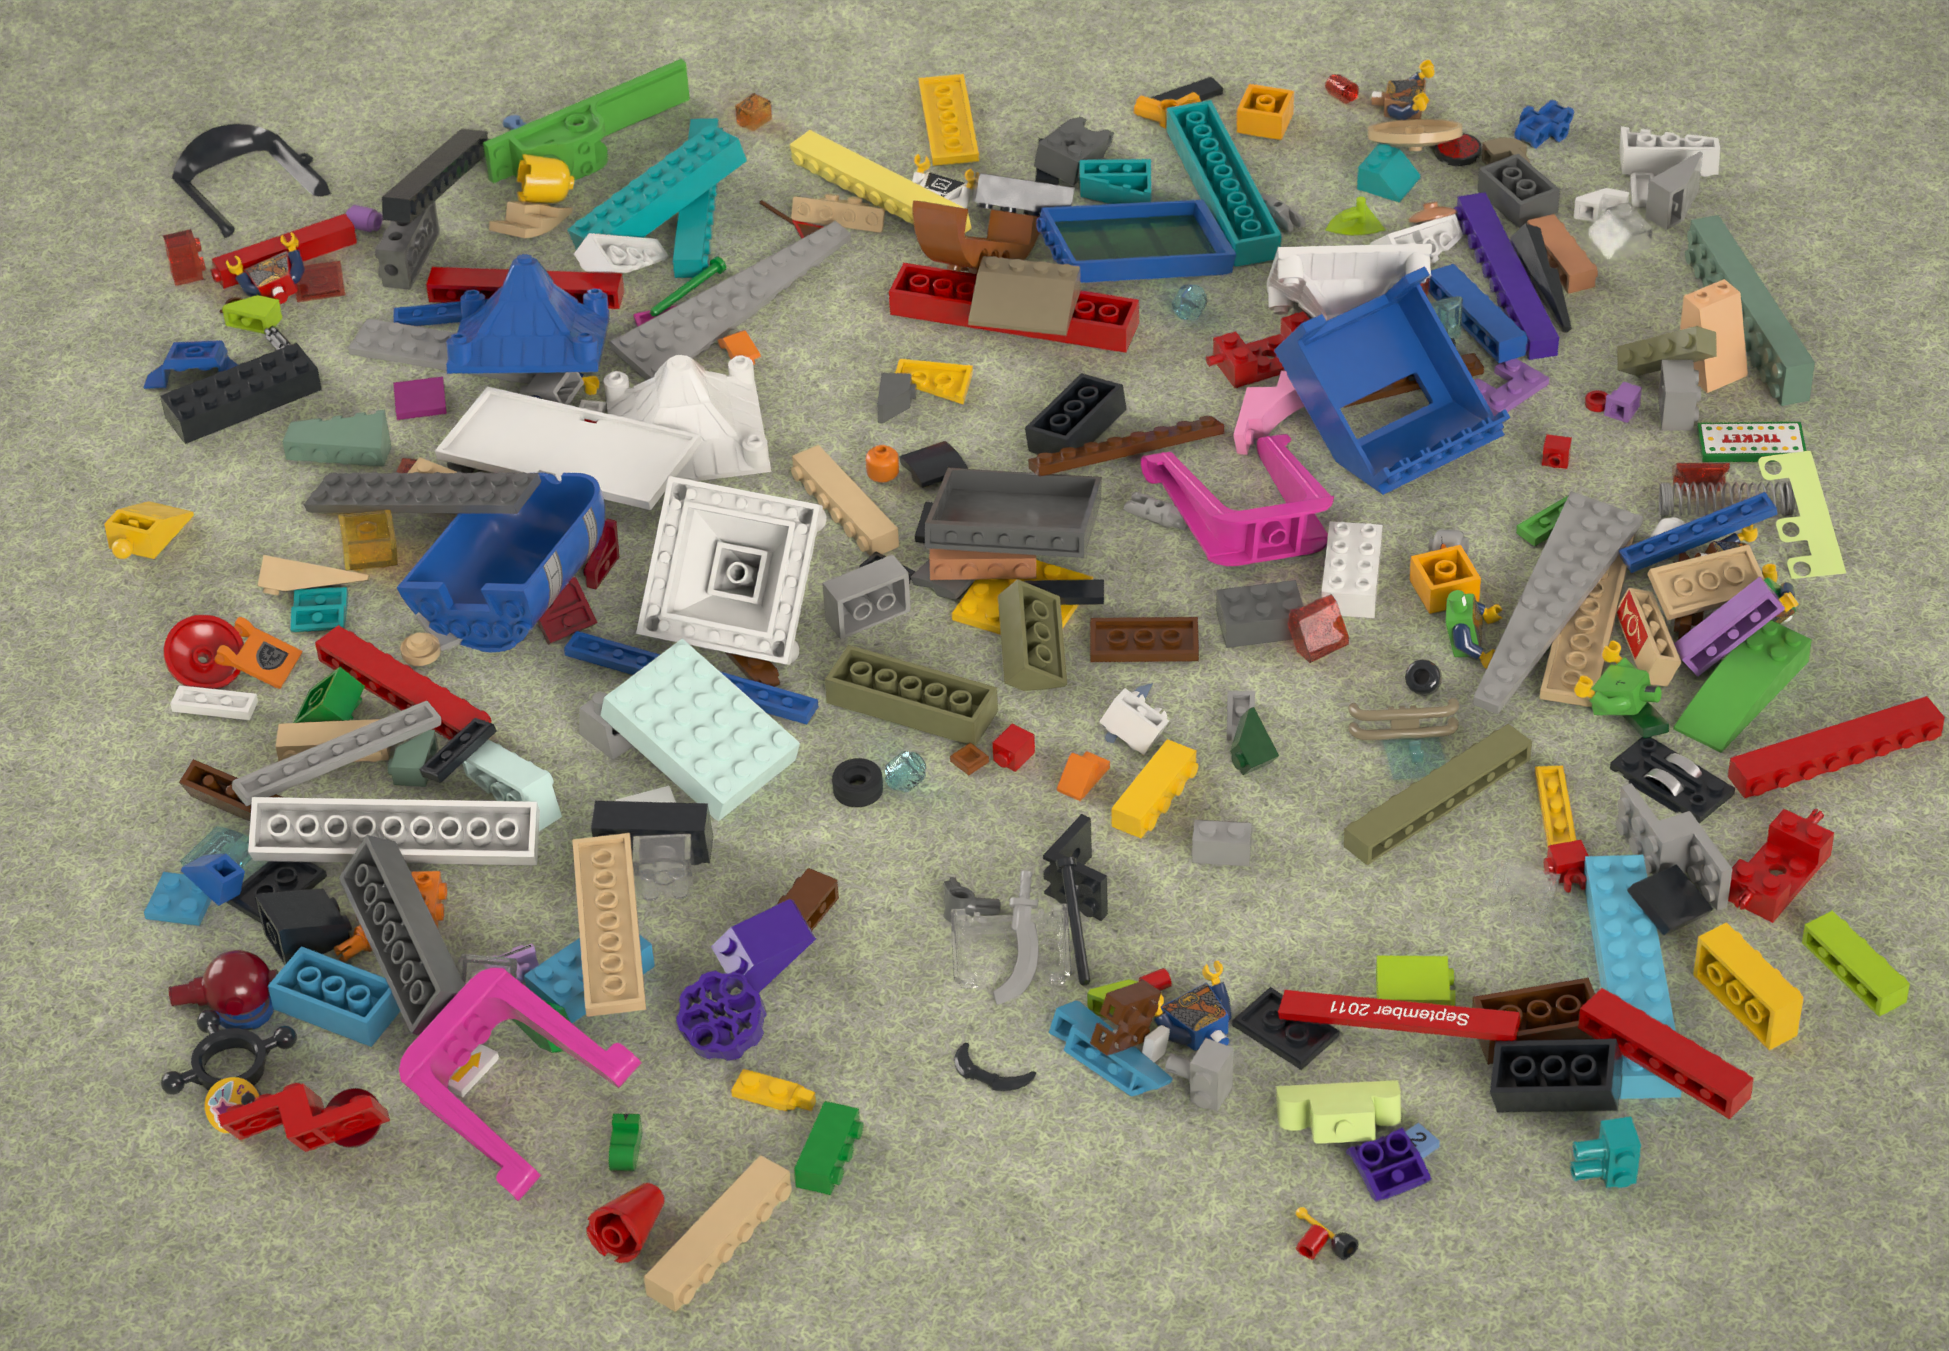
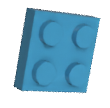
M163 872L144 911L145 919L200 926L211 903V899L185 874Z

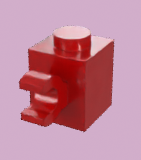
M1582 840L1548 845L1547 858L1543 860L1546 874L1552 875L1555 884L1564 883L1563 888L1567 893L1571 892V883L1579 884L1581 890H1585L1586 887L1584 865L1585 856L1589 855Z

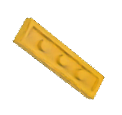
M1563 765L1535 766V778L1547 847L1548 845L1577 840Z

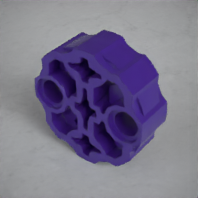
M715 970L702 974L697 982L686 986L679 998L680 1008L676 1016L679 1031L684 1039L693 1047L696 1054L703 1058H717L726 1061L739 1059L746 1050L756 1046L764 1034L763 1024L764 1018L767 1015L764 1002L758 991L750 985L748 979L737 972L725 974ZM743 987L739 994H730L734 988ZM710 991H711V995H712V999H713V1000H711V999H710V996L708 995V993H709ZM730 1031L733 1032L735 1039H731ZM713 1037L710 1044L700 1045L704 1038Z

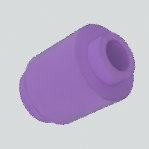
M353 205L346 212V215L357 230L372 232L378 231L381 228L382 214L376 209Z

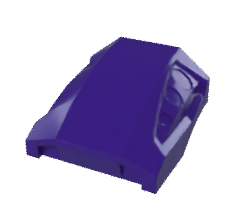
M1403 1127L1385 1137L1381 1136L1377 1140L1367 1141L1361 1146H1352L1346 1150V1154L1350 1155L1375 1203L1417 1188L1432 1180L1419 1151L1410 1141Z

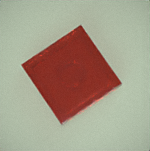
M341 260L304 266L305 271L300 282H298V291L296 292L297 303L345 296Z

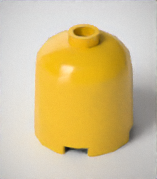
M523 154L524 160H520L517 174V182H521V192L517 191L518 200L520 202L551 204L563 201L568 191L573 190L574 176H570L567 164L555 158Z

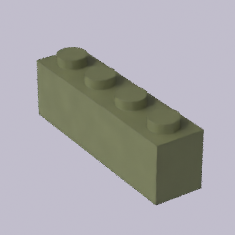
M1694 326L1617 346V370L1640 376L1660 371L1662 360H1693V362L1717 357L1716 332Z

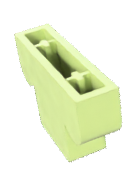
M1398 1080L1276 1086L1279 1126L1291 1131L1310 1127L1314 1143L1374 1141L1375 1124L1379 1126H1393L1401 1122V1090Z

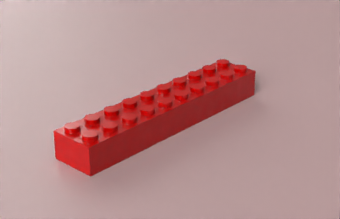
M904 262L889 290L890 315L1127 353L1139 325L1138 299L1081 290L1066 335L968 325L977 274Z

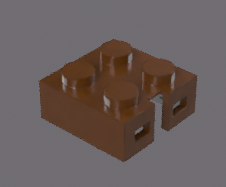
M1145 980L1106 993L1100 1014L1116 1024L1118 1028L1112 1032L1101 1023H1096L1090 1044L1109 1056L1144 1043L1145 1037L1150 1034L1149 1028L1153 1016L1159 1008L1158 1001L1161 991ZM1111 1006L1115 1007L1113 1015L1109 1013Z

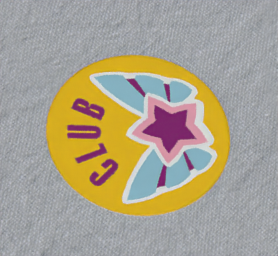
M229 1077L218 1081L211 1087L205 1099V1113L208 1121L215 1129L222 1133H229L220 1126L218 1115L225 1113L226 1109L233 1105L242 1104L241 1097L245 1093H252L255 1098L259 1096L258 1091L250 1082L238 1077Z

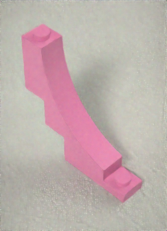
M1281 371L1277 387H1247L1233 435L1237 454L1247 455L1250 445L1254 444V439L1268 436L1281 421L1304 407L1286 371Z

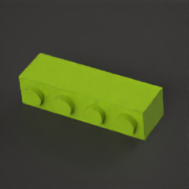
M1830 911L1804 925L1802 944L1878 1017L1907 1003L1910 983L1905 976L1899 974L1883 956L1879 955L1863 937H1860L1834 911Z

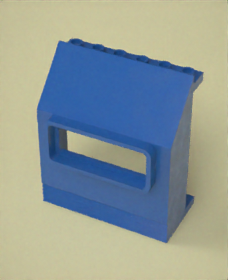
M1425 266L1402 277L1385 294L1326 321L1323 314L1300 324L1274 349L1335 462L1382 495L1504 436L1505 434L1502 429L1505 427L1503 423L1511 418L1506 409L1494 416L1420 285L1430 275ZM1413 374L1429 405L1357 439L1340 409Z

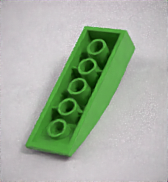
M1770 620L1726 656L1692 699L1673 729L1722 753L1809 662L1812 639Z

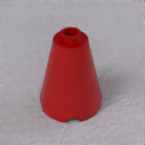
M643 1183L594 1210L588 1217L589 1225L586 1231L595 1249L604 1257L607 1253L617 1256L618 1258L614 1261L618 1263H628L640 1254L664 1206L665 1198L661 1189L654 1184Z

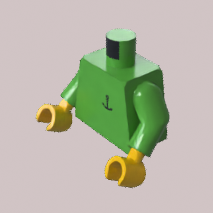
M1613 640L1610 641L1608 647H1604L1602 658L1610 663L1615 662L1617 665L1611 664L1593 687L1591 678L1585 675L1580 676L1574 691L1578 697L1585 698L1588 696L1590 698L1589 701L1592 703L1594 715H1636L1647 702L1658 703L1660 701L1661 688L1659 686H1651L1647 671L1637 669L1626 657L1622 658L1619 655L1621 646Z

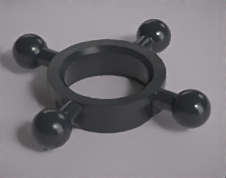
M204 1010L197 1017V1026L202 1032L209 1035L202 1039L195 1047L191 1056L192 1069L183 1073L177 1071L167 1072L161 1079V1087L167 1094L176 1095L184 1089L185 1084L192 1082L203 1085L209 1091L215 1083L224 1078H216L209 1075L205 1071L206 1063L215 1054L232 1048L246 1049L256 1056L253 1065L243 1074L236 1076L255 1086L264 1073L266 1058L271 1049L276 1047L290 1049L297 1041V1034L292 1027L281 1026L276 1029L272 1037L262 1040L255 1033L245 1029L229 1028L220 1030L221 1020L218 1013L213 1010ZM245 1093L241 1097L243 1105L255 1102V1096L252 1093Z

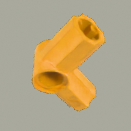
M1195 92L1178 100L1166 99L1163 101L1140 95L1134 106V114L1159 122L1162 128L1167 129V108L1198 103L1201 100Z

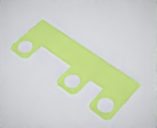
M1811 451L1761 457L1758 463L1764 479L1790 478L1800 516L1777 520L1776 526L1781 541L1787 543L1807 540L1811 552L1809 556L1794 557L1787 561L1791 578L1846 574ZM1770 460L1779 462L1782 467L1781 472L1776 475L1769 474L1765 470L1766 462ZM1788 522L1795 523L1799 527V534L1795 537L1786 536L1782 531L1783 525ZM1800 561L1806 562L1811 568L1810 573L1807 576L1797 575L1793 569L1795 563Z

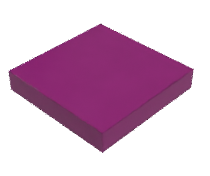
M443 376L393 383L397 420L447 414Z

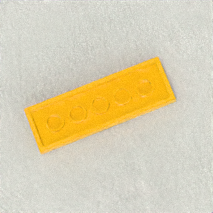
M964 74L918 78L933 166L978 162L979 151Z

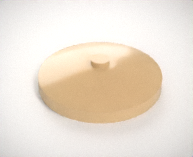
M1440 119L1396 120L1377 123L1368 127L1369 140L1390 146L1408 147V151L1423 150L1422 147L1446 143L1463 135L1461 123Z

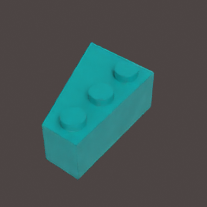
M1151 159L1080 160V197L1109 204L1151 202Z

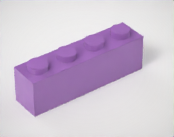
M1758 577L1674 643L1675 648L1681 659L1698 677L1781 613L1785 607L1768 584L1761 577Z

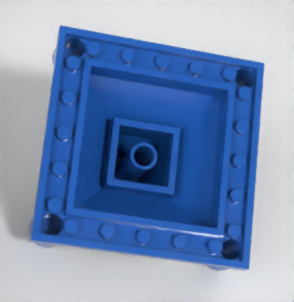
M522 254L512 261L503 285L487 300L486 304L485 296L477 290L466 291L465 295L460 297L462 319L458 333L451 335V338L446 341L448 357L446 363L447 374L598 372L610 320L608 297L601 289L588 290V293L583 295V304L578 303L576 298L554 284L550 275L536 258H532L529 254Z

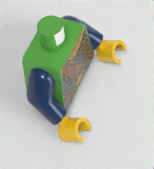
M1455 590L1448 595L1446 626L1454 657L1470 656L1475 660L1479 658L1482 665L1487 669L1496 650L1492 649L1486 654L1483 652V618L1487 624L1496 623L1501 620L1502 617L1498 615V613L1502 612L1501 606L1495 604L1487 609L1484 604L1476 601L1474 594H1464L1460 590Z

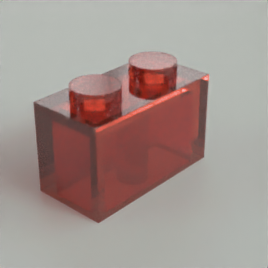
M191 229L163 235L175 286L204 280L202 271H206L203 256L199 257L198 252L202 251L199 237L194 238Z

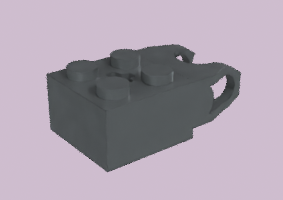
M1081 116L1069 119L1038 143L1034 167L1074 186L1080 181V160H1102L1106 150L1113 141L1114 132L1107 129L1102 131L1089 130L1085 127L1087 119Z

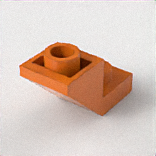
M746 330L718 339L720 348L727 349L730 360L742 355L750 358L754 365L756 364L754 359L761 357L760 352Z

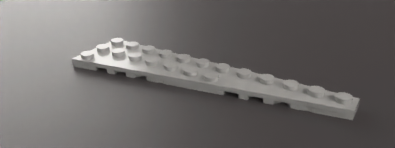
M834 221L610 341V349L645 380L653 378L658 369L671 357L684 355L694 360V357L708 350L710 345L716 340L725 337L731 330H734L773 300L776 294L790 287L791 283L798 277L801 278L807 274L811 267L817 266L826 257L850 241L851 233Z
M1570 492L1473 698V705L1499 714L1619 556V550L1625 548L1641 527L1642 516L1584 495Z

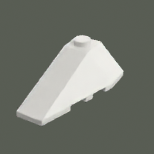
M1453 214L1390 233L1371 242L1370 245L1431 244L1432 254L1430 262L1435 263L1439 259L1438 255L1442 251H1448L1463 237V233L1456 215Z
M591 233L587 235L574 253L582 269L587 272L628 273L663 261L669 256L658 239Z

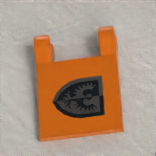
M243 617L237 618L234 628L241 637H247L248 639L238 655L229 647L221 645L217 650L215 662L220 665L232 666L275 688L281 689L303 651L255 628L247 619Z

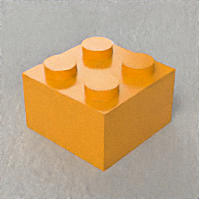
M1249 84L1237 108V133L1282 140L1294 114V91Z
M1461 545L1411 556L1409 580L1429 614L1446 610L1448 595L1455 590L1463 591L1464 594H1474L1476 601L1479 602L1481 578Z

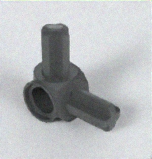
M950 877L949 881H944L945 894L943 901L945 909L943 917L947 921L955 924L967 923L969 918L972 919L974 914L998 915L1000 913L1001 902L999 899L977 898L969 888L961 886L955 877Z

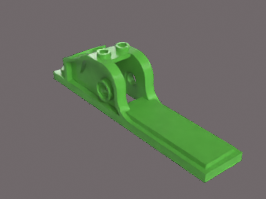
M682 59L676 60L483 142L489 180L494 184L513 175L517 178L519 162L524 160L523 154L562 160L567 164L570 176H574V180L602 169L608 162L607 147L601 142L603 137L690 100L686 62Z

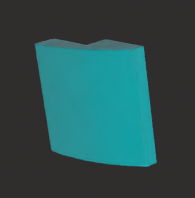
M347 587L294 590V605L291 607V632L332 630L338 625L345 628L349 595Z

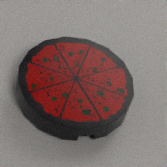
M1463 133L1459 138L1435 145V156L1442 163L1444 160L1451 166L1470 165L1476 162L1478 157L1480 158L1481 143L1474 136Z

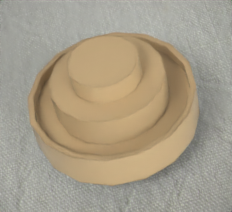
M429 633L412 634L404 639L400 647L403 660L413 666L431 664L437 660L441 652L438 638Z

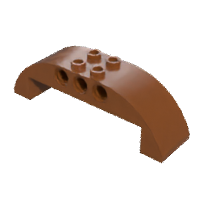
M913 200L914 229L922 251L932 261L947 264V269L968 271V273L978 274L983 256L1025 260L1040 234L1037 230V219L1039 217L991 209L987 238L964 236L968 215L967 208Z

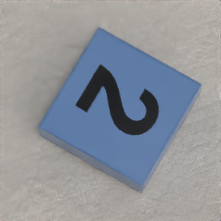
M1419 1123L1406 1131L1422 1159L1439 1148L1440 1140Z

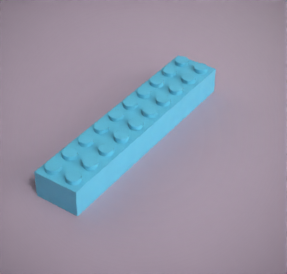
M1644 855L1585 856V894L1601 988L1619 996L1622 1000L1637 1009L1643 1010L1647 1015L1676 1031L1657 927L1627 891L1632 884L1647 878ZM1622 1055L1620 1099L1681 1097L1682 1091Z

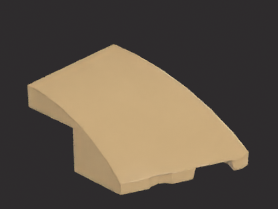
M507 201L506 219L490 221L489 230L521 238L536 237L553 230L572 214L573 208L551 207L549 204Z

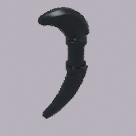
M969 1043L962 1044L955 1053V1067L963 1078L976 1079L987 1084L994 1091L1020 1089L1031 1083L1036 1076L1035 1071L1014 1077H1000L996 1073L992 1074L985 1071L980 1066L974 1065L968 1053Z

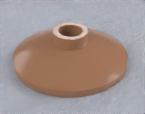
M1437 201L1423 204L1424 209L1409 218V222L1439 219L1456 214L1457 212L1456 209L1438 206Z

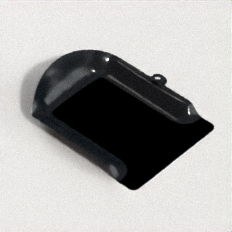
M227 124L209 129L190 142L176 163L172 179L218 225L225 239L235 232V228L191 183L196 175L238 156L253 151H267L311 195L323 197L332 194L326 181L309 165L313 162V157L307 153L298 155L278 134L270 130L247 124Z

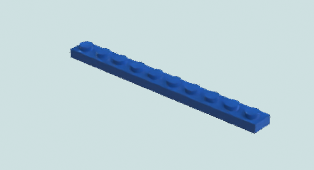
M579 631L575 632L564 647L565 656L631 675L636 674L660 655ZM721 672L768 714L807 725L819 707L818 699Z

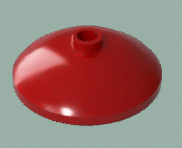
M212 615L190 616L178 622L168 633L163 649L165 665L170 674L184 686L218 690L232 683L241 672V670L232 666L220 665L215 662L214 659L218 648L221 645H225L238 655L244 642L239 632L230 623ZM204 657L207 659V662L201 663L198 658Z

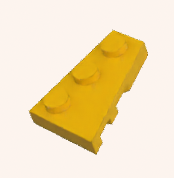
M899 359L895 373H911L912 384H916L918 390L964 405L973 375V366Z

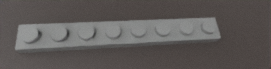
M424 701L232 781V789L246 806L251 805L252 797H270L441 725V716L428 701Z

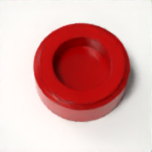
M1600 390L1587 393L1585 396L1586 408L1593 412H1604L1606 396L1608 394Z

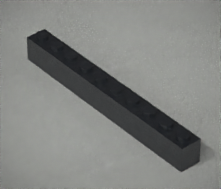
M460 129L382 196V220L411 223L485 157L483 142L490 140L488 139V131Z

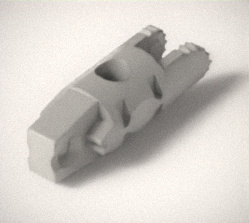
M1261 193L1276 225L1287 232L1293 230V225L1298 228L1304 226L1306 222L1304 217L1277 198Z
M1134 492L1131 495V500H1128L1123 507L1130 514L1165 527H1175L1184 531L1188 528L1175 505L1139 492Z

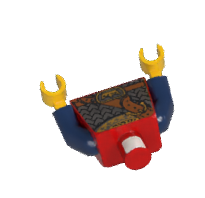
M290 232L292 240L287 243L283 235L281 236V242L289 249V253L285 251L245 269L246 272L244 273L242 271L243 265L238 256H235L238 262L236 266H230L229 262L226 261L229 271L237 275L236 280L247 296L259 295L279 300L280 304H283L288 300V296L298 291V282H300L305 268L300 252L296 250L298 239L292 232Z

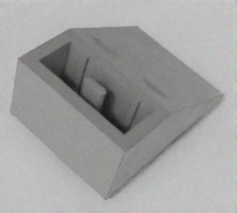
M1701 151L1649 179L1645 216L1647 219L1665 230L1684 220L1699 191L1703 158Z

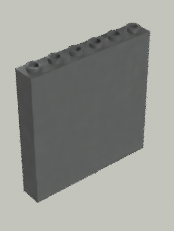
M948 468L925 522V548L1084 558L1101 504L1102 477L1049 474L1039 477L1035 473Z

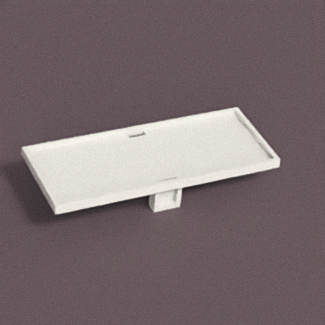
M487 387L438 446L435 454L439 460L493 473H547L556 476L558 481L562 480L561 475L563 473L588 474L598 481L604 499L651 510L666 491L668 477H676L701 445L702 439L700 435ZM584 419L596 421L597 423L586 422Z

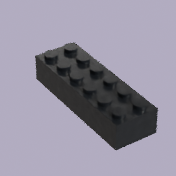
M296 342L202 380H197L179 389H174L161 395L160 398L165 419L181 440L187 444L321 391L322 388L318 368Z

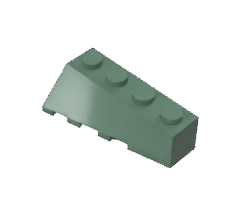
M385 409L377 410L375 414L369 415L362 412L356 413L354 417L347 418L339 415L325 421L317 418L290 422L282 441L286 460L340 463L344 465L384 467L392 447Z

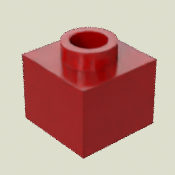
M1546 434L1542 466L1568 469L1572 437Z

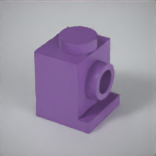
M1623 381L1617 390H1613L1611 395L1608 394L1606 396L1604 416L1628 423L1640 407L1642 387Z

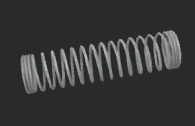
M1664 482L1659 487V511L1661 516H1668L1670 510L1671 516L1674 515L1673 500L1676 485L1679 493L1680 516L1682 515L1684 485L1686 486L1688 496L1687 513L1689 516L1691 515L1690 499L1693 485L1696 492L1697 516L1699 515L1701 485L1703 486L1705 496V515H1708L1707 498L1710 485L1713 492V512H1716L1718 485L1722 495L1721 509L1725 508L1724 497L1727 485L1730 491V506L1733 505L1735 485L1738 489V502H1741L1744 485L1748 499L1750 498L1752 485H1754L1755 494L1758 495L1761 484L1766 494L1769 485H1771L1772 502L1776 506L1775 495L1779 484L1782 515H1793L1795 496L1791 482H1785L1783 487L1780 482H1777L1775 487L1769 482L1766 488L1763 482H1760L1758 487L1752 482L1749 488L1746 482H1743L1741 487L1735 482L1732 489L1728 482L1725 483L1724 488L1718 482L1715 489L1711 482H1709L1707 488L1701 482L1698 489L1694 482L1690 485V488L1684 482L1681 489L1677 482L1673 485V489L1670 483Z

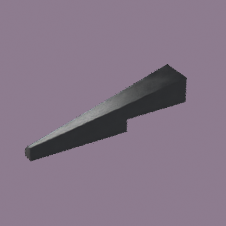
M1525 223L1510 237L1511 243L1533 287L1564 333L1569 332L1572 327L1558 269L1552 268L1549 265L1541 228Z

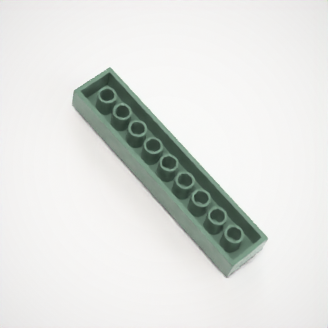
M1719 215L1691 220L1690 230L1687 231L1688 250L1685 251V260L1688 265H1692L1694 274L1697 279H1701L1703 287L1725 279L1740 292L1745 349L1750 357L1752 366L1756 367L1760 372L1762 382L1767 383L1772 398H1776L1781 406L1810 401L1815 361Z

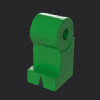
M613 1113L609 1148L610 1171L636 1170L643 1134L640 1114Z

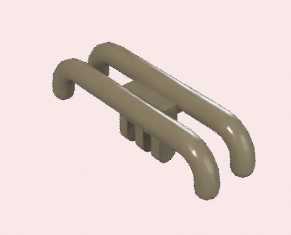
M1451 698L1448 701V705L1442 707L1417 708L1416 705H1412L1410 708L1399 706V709H1394L1393 706L1385 710H1362L1356 703H1351L1348 711L1355 719L1361 721L1389 720L1391 729L1365 730L1359 728L1357 723L1352 722L1349 724L1348 730L1356 739L1366 741L1449 736L1458 730L1459 722L1455 717L1449 718L1447 725L1419 727V719L1449 717L1458 711L1459 702L1456 698Z

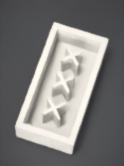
M1330 521L1321 593L1322 615L1375 618L1383 525Z

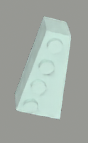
M488 739L462 763L466 776L488 794L492 792L497 801L537 802L540 810L539 831L562 817L552 786L554 781L551 774L547 770H542L535 766L531 761H526L516 753L508 751L500 744H496Z

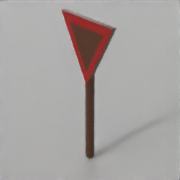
M760 200L759 202L760 205L794 225L801 239L824 227L795 221L765 201Z

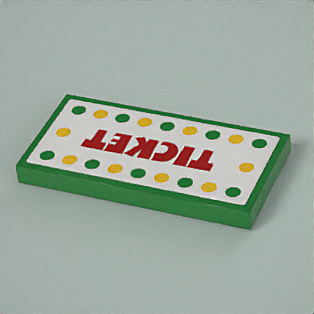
M1710 422L1697 424L1702 462H1758L1761 457L1806 451L1801 422Z

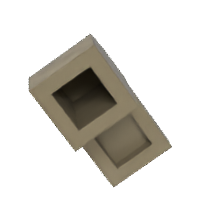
M1502 137L1482 142L1481 160L1485 165L1518 153L1530 163L1527 157V145L1520 140Z

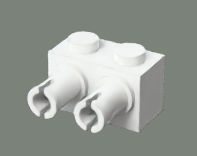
M1124 688L1114 699L1099 723L1104 725L1110 733L1117 735L1127 742L1133 750L1139 751L1144 755L1156 742L1169 720L1165 711L1161 714L1159 713L1162 710L1161 708L1153 709L1147 705L1143 695L1138 698L1137 696L1140 692H1130Z

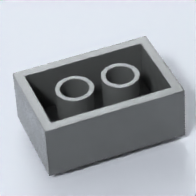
M1519 153L1479 168L1477 192H1486L1491 204L1518 228L1522 227L1528 220L1558 213L1560 189Z
M1296 580L1216 590V613L1226 648L1306 638V612Z

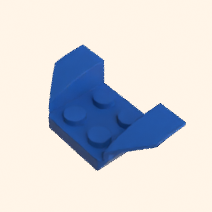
M222 340L173 342L164 363L147 375L144 389L166 388L171 369L177 372L186 371L189 368H198L199 370L206 371L213 367H218V371L221 372L238 366V364L228 356V351Z

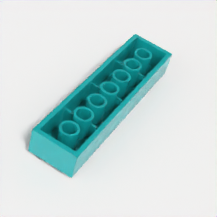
M711 124L703 128L700 133L685 141L674 152L666 155L663 160L651 166L637 179L632 180L626 187L614 193L611 198L596 206L593 211L577 220L574 225L567 230L575 249L579 248L589 233L644 238L747 162L739 138Z

